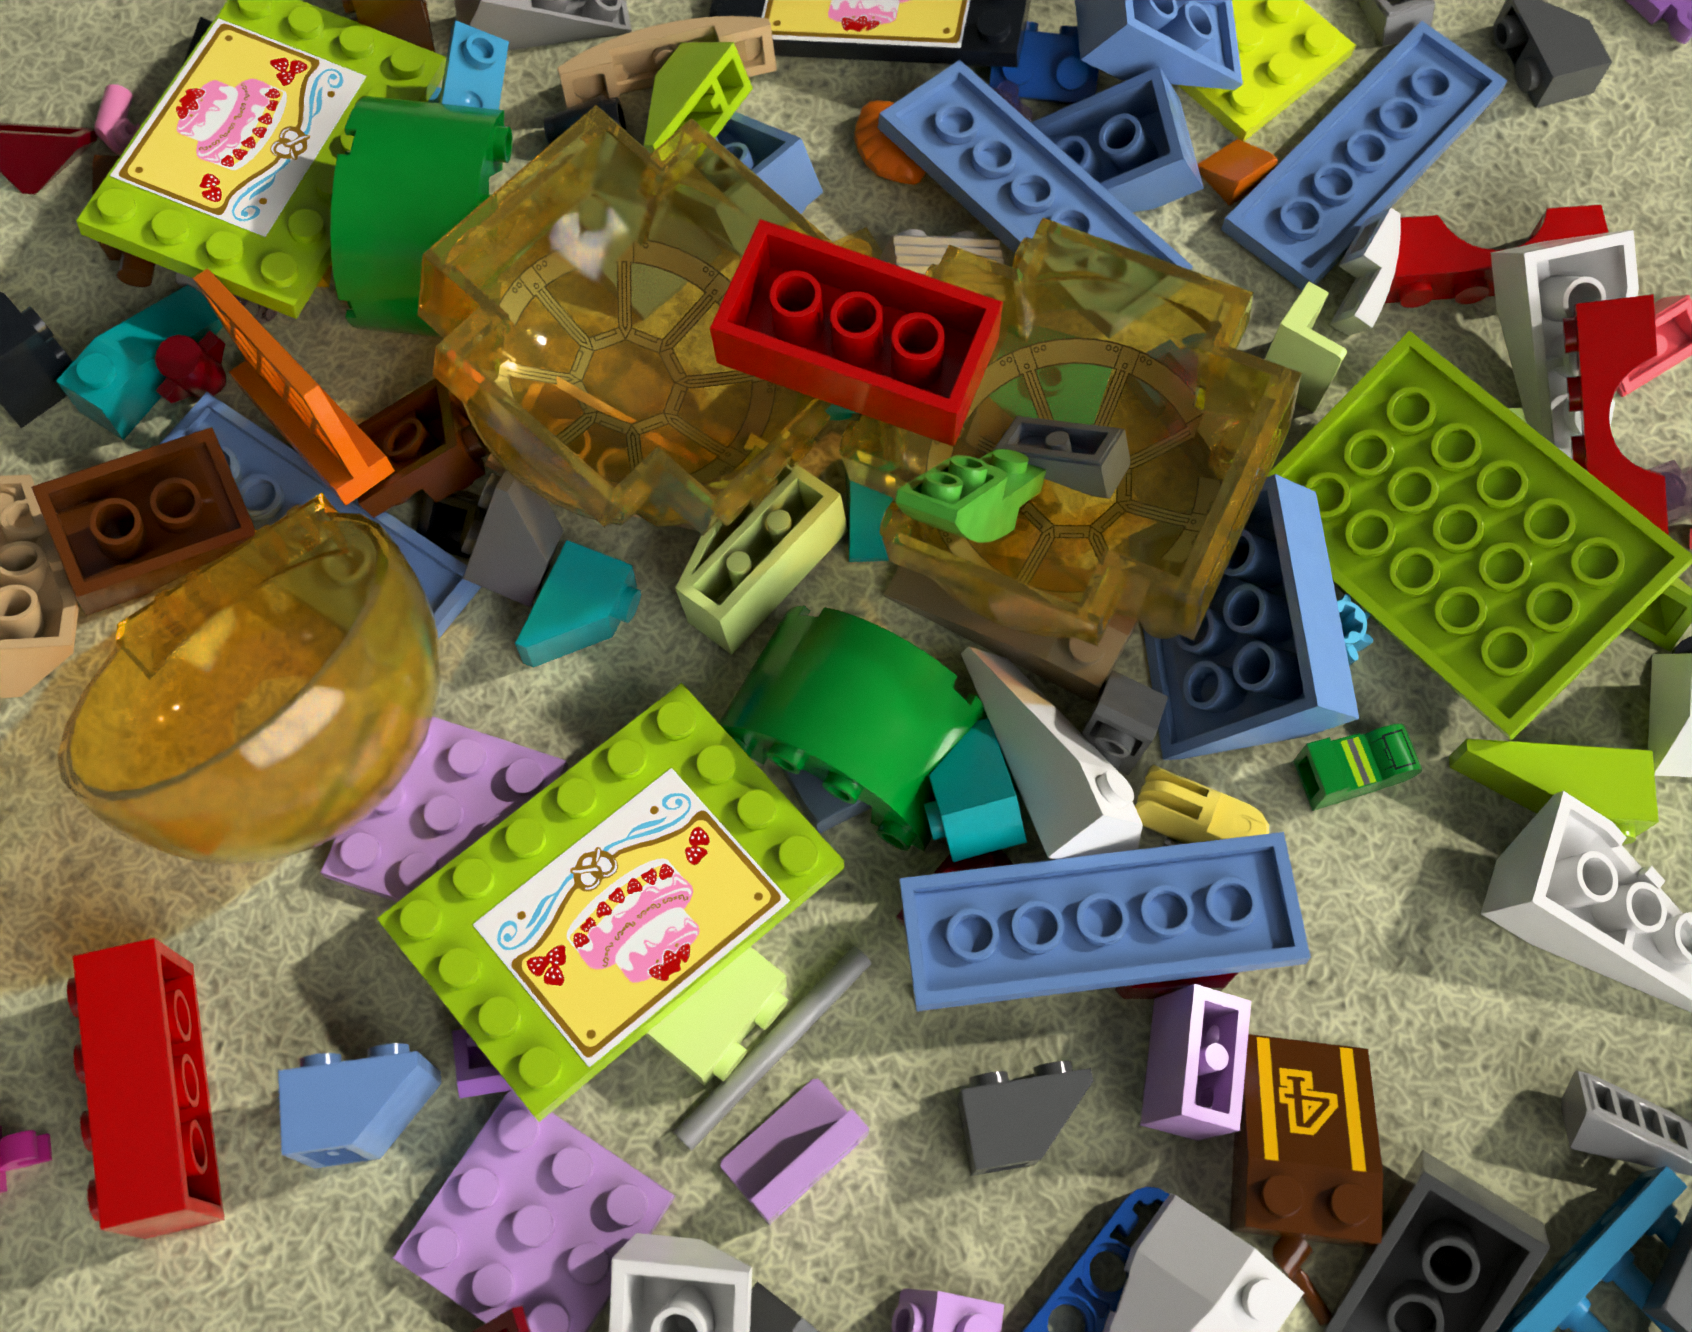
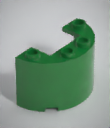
M364 96L352 109L344 128L346 135L354 136L351 150L346 151L345 154L337 155L331 199L330 237L335 288L338 300L350 301L353 309L346 310L345 318L357 329L487 343L497 342L498 337L505 335L507 319L496 307L500 292V285L494 284L496 261L494 255L487 254L488 231L493 232L495 229L498 210L496 196L489 194V177L502 171L503 163H508L511 158L512 130L511 127L504 126V110Z
M805 605L789 609L720 719L719 724L744 752L755 761L764 765L769 758L780 768L794 774H799L803 769L823 780L822 786L834 797L850 804H855L859 799L872 806L870 823L878 826L877 835L888 844L904 851H908L911 845L925 851L932 838V833L924 803L935 801L929 775L978 720L988 718L983 707L984 704L974 694H969L965 700L954 689V682L958 676L917 646L874 623L827 607L823 608L819 617L808 616L811 610Z

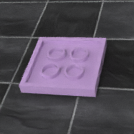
M395 704L320 873L325 878L398 902L567 771L568 764L566 760Z
M510 1090L393 1259L484 1323L491 1321L510 1308L523 1306L531 1332H588L611 1297L612 1258L635 1233L652 1234L673 1202L675 1195L552 1112L538 1122L516 1093Z

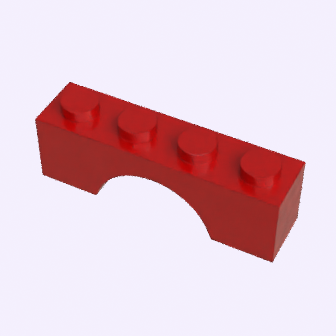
M1602 205L1547 208L1529 236L1528 242L1520 246L1543 241L1609 233ZM1439 215L1400 217L1399 254L1394 277L1385 303L1400 302L1403 307L1416 308L1426 305L1432 300L1455 299L1459 304H1472L1488 296H1495L1491 252L1501 250L1480 248L1465 242L1448 229Z
M1654 294L1577 303L1573 305L1574 317L1563 318L1565 354L1576 352L1578 376L1567 377L1569 413L1580 411L1582 435L1571 436L1572 460L1669 536L1665 476L1661 473L1642 468L1626 458L1616 445L1610 428V407L1618 386L1633 369L1657 356Z

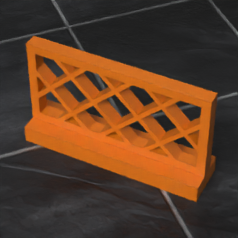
M208 268L193 277V280L245 359L243 363L229 371L230 375L251 402L345 506L395 472L386 455Z

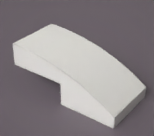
M1393 208L1382 211L1364 221L1339 264V267L1356 279L1329 325L1348 336L1373 328L1389 293L1396 269L1401 233L1400 213Z

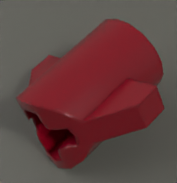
M210 330L199 343L186 335L168 337L160 344L156 351V366L166 379L155 391L171 404L191 396L202 398L206 392L213 396L221 392L226 385V374L222 366L226 343Z

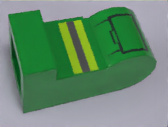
M1404 724L1387 725L1366 734L1360 735L1358 733L1332 741L1328 737L1306 743L1293 760L1312 811L1403 783L1422 772V767Z

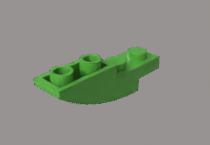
M996 449L980 459L956 455L946 459L897 489L895 502L901 511L913 520L975 542H991L1004 537L1014 530L1019 508L1042 491L1046 469L1028 464L1029 458L1026 455L1009 449Z

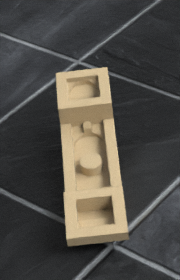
M745 16L693 18L654 25L602 42L571 58L557 68L567 109L601 94H604L606 99L618 97L620 100L619 94L653 87L655 75L681 43L734 42L748 77L777 71L769 19Z

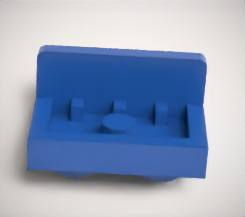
M1027 21L1019 67L991 66L989 86L1001 97L1074 104L1096 94L1099 69L1090 66L1080 59L1077 26H1060L1059 34L1038 32L1039 24Z

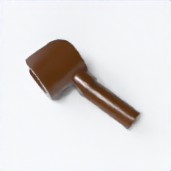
M1281 1236L1272 1249L1274 1262L1281 1269V1272L1304 1292L1302 1299L1319 1325L1327 1324L1331 1319L1332 1313L1312 1284L1310 1277L1300 1268L1312 1254L1313 1249L1303 1238Z

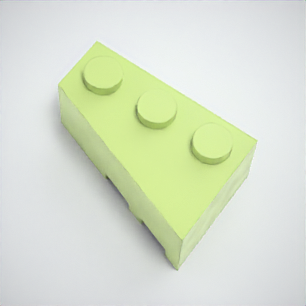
M751 434L744 449L745 452L754 455L737 472L734 480H728L722 492L724 501L712 525H706L675 587L688 623L731 655L848 532L841 494L753 434Z

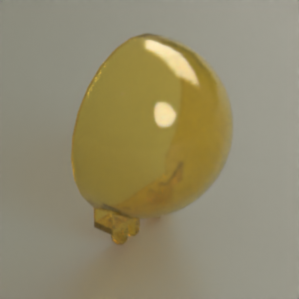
M320 493L305 504H297L287 510L286 516L272 525L266 524L255 531V536L202 570L197 568L186 575L185 581L171 590L164 589L155 595V600L117 624L115 649L83 690L65 725L58 751L60 779L93 815L129 840L159 852L201 863L222 865L274 861L314 849L338 837L368 817L391 795L403 780L423 747L436 708L439 692V639L436 621L428 597L408 559L394 539L379 523L358 513H339L325 495Z

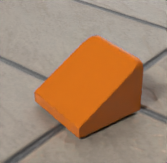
M1236 139L1197 165L1200 175L1230 206L1249 194L1276 167L1278 159L1268 151Z

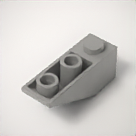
M454 0L457 21L509 41L508 50L625 34L632 31L626 0Z

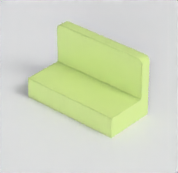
M1308 281L1280 323L1256 380L1315 412L1338 371L1347 350L1312 330L1329 292Z

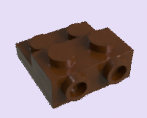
M444 372L357 425L386 455L395 470L394 473L358 497V504L373 518L393 506L405 503L414 493L421 489L438 503L454 492L468 488L476 479L486 474L483 458L491 454L492 448L484 432L476 425L477 421L485 417V411L474 392L468 387L460 389Z

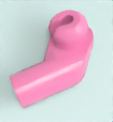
M111 84L105 87L95 120L94 130L97 136L114 153L121 155L141 125L137 123L135 127L127 119L133 99L132 93L122 86Z

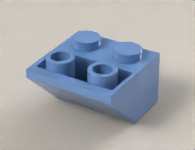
M404 1043L383 1044L368 1049V1058L342 1061L341 1054L338 1053L313 1054L300 1058V1068L278 1071L282 1155L314 1169L381 1159L441 1085V1071L419 1052H409V1045Z

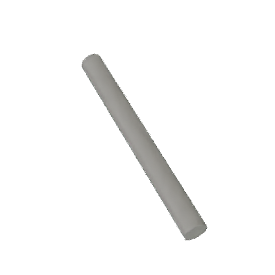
M853 946L673 1133L692 1151L872 964L868 957L857 947Z

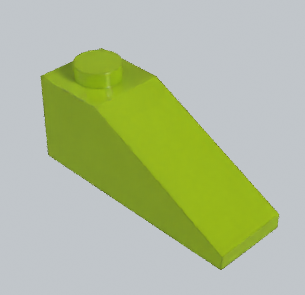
M734 42L681 43L655 75L644 147L665 191H675L753 89Z
M1466 739L1449 755L1450 768L1535 813H1538L1554 794L1562 791L1568 793L1612 821L1626 836L1622 845L1635 842L1638 835L1659 822L1652 750Z

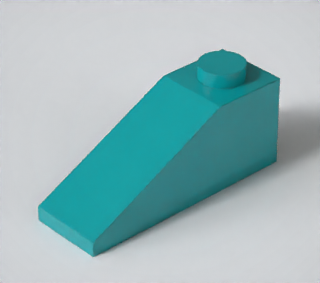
M186 285L95 337L56 382L81 414L124 440L162 397L155 391L166 379L158 370L155 362L156 351L160 344L168 337L174 335H186L199 343L209 330L216 335L223 325L204 295L193 287Z

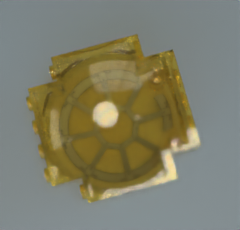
M595 105L423 254L418 316L444 338L435 346L433 376L462 401L470 422L495 459L518 481L552 504L574 514L596 520L603 527L609 523L623 525L636 514L657 527L689 523L704 536L718 520L726 526L731 524L748 503L753 508H756L777 485L778 480L775 477L788 464L793 469L807 456L816 444V440L813 438L822 430L831 417L826 412L831 403L718 364L716 362L710 326L759 219L832 244L834 243L692 118L651 154L603 110Z
M1042 218L1032 239L1028 237L1023 238L1016 251L1012 267L948 245L939 265L931 264L925 275L1003 302L999 339L955 446L947 445L862 415L859 421L854 419L848 424L840 442L839 452L849 480L893 498L880 526V535L883 536L882 540L889 561L932 578L952 598L974 613L996 624L1020 632L1047 637L1077 638L1098 647L1113 614L1116 613L1140 619L1144 630L1155 638L1169 639L1180 634L1194 640L1291 427L1302 374L1301 372L1237 349L1250 322L1254 292L1046 218ZM1016 416L1125 429L1130 466L1109 499L1084 494L1044 479L1042 491L1019 508L1014 530L1004 537L991 542H975L913 520L904 514L895 502L897 489L946 459L956 455L980 459L993 451Z

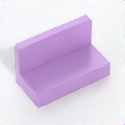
M815 1078L723 1158L720 1166L768 1225H770L868 1136L869 1128L852 1108L847 1112L819 1079Z

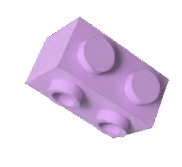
M1196 984L1154 999L1141 1126L1196 1141L1240 1131L1251 1001Z

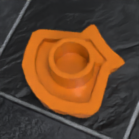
M880 100L867 103L862 107L854 132L856 148L862 160L879 177L911 185L920 183L926 172L878 129L879 113L894 103Z

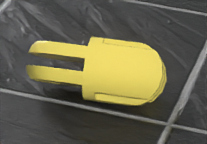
M1156 765L1149 767L1145 777V784L1140 789L1137 804L1135 805L1143 827L1184 844L1269 834V824L1263 813L1252 805Z

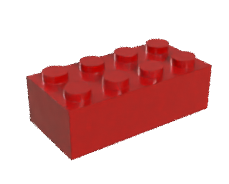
M759 219L710 326V332L718 364L954 447L999 339L1003 302Z
M156 938L74 955L75 977L70 978L67 982V998L71 1012L76 1018H79L81 1043L76 1044L74 1047L73 1060L79 1081L86 1085L88 1110L83 1111L81 1114L80 1131L85 1148L93 1154L95 1179L90 1180L87 1186V1201L92 1218L96 1222L99 1221L100 1230L141 1239H148L225 1220L193 963Z

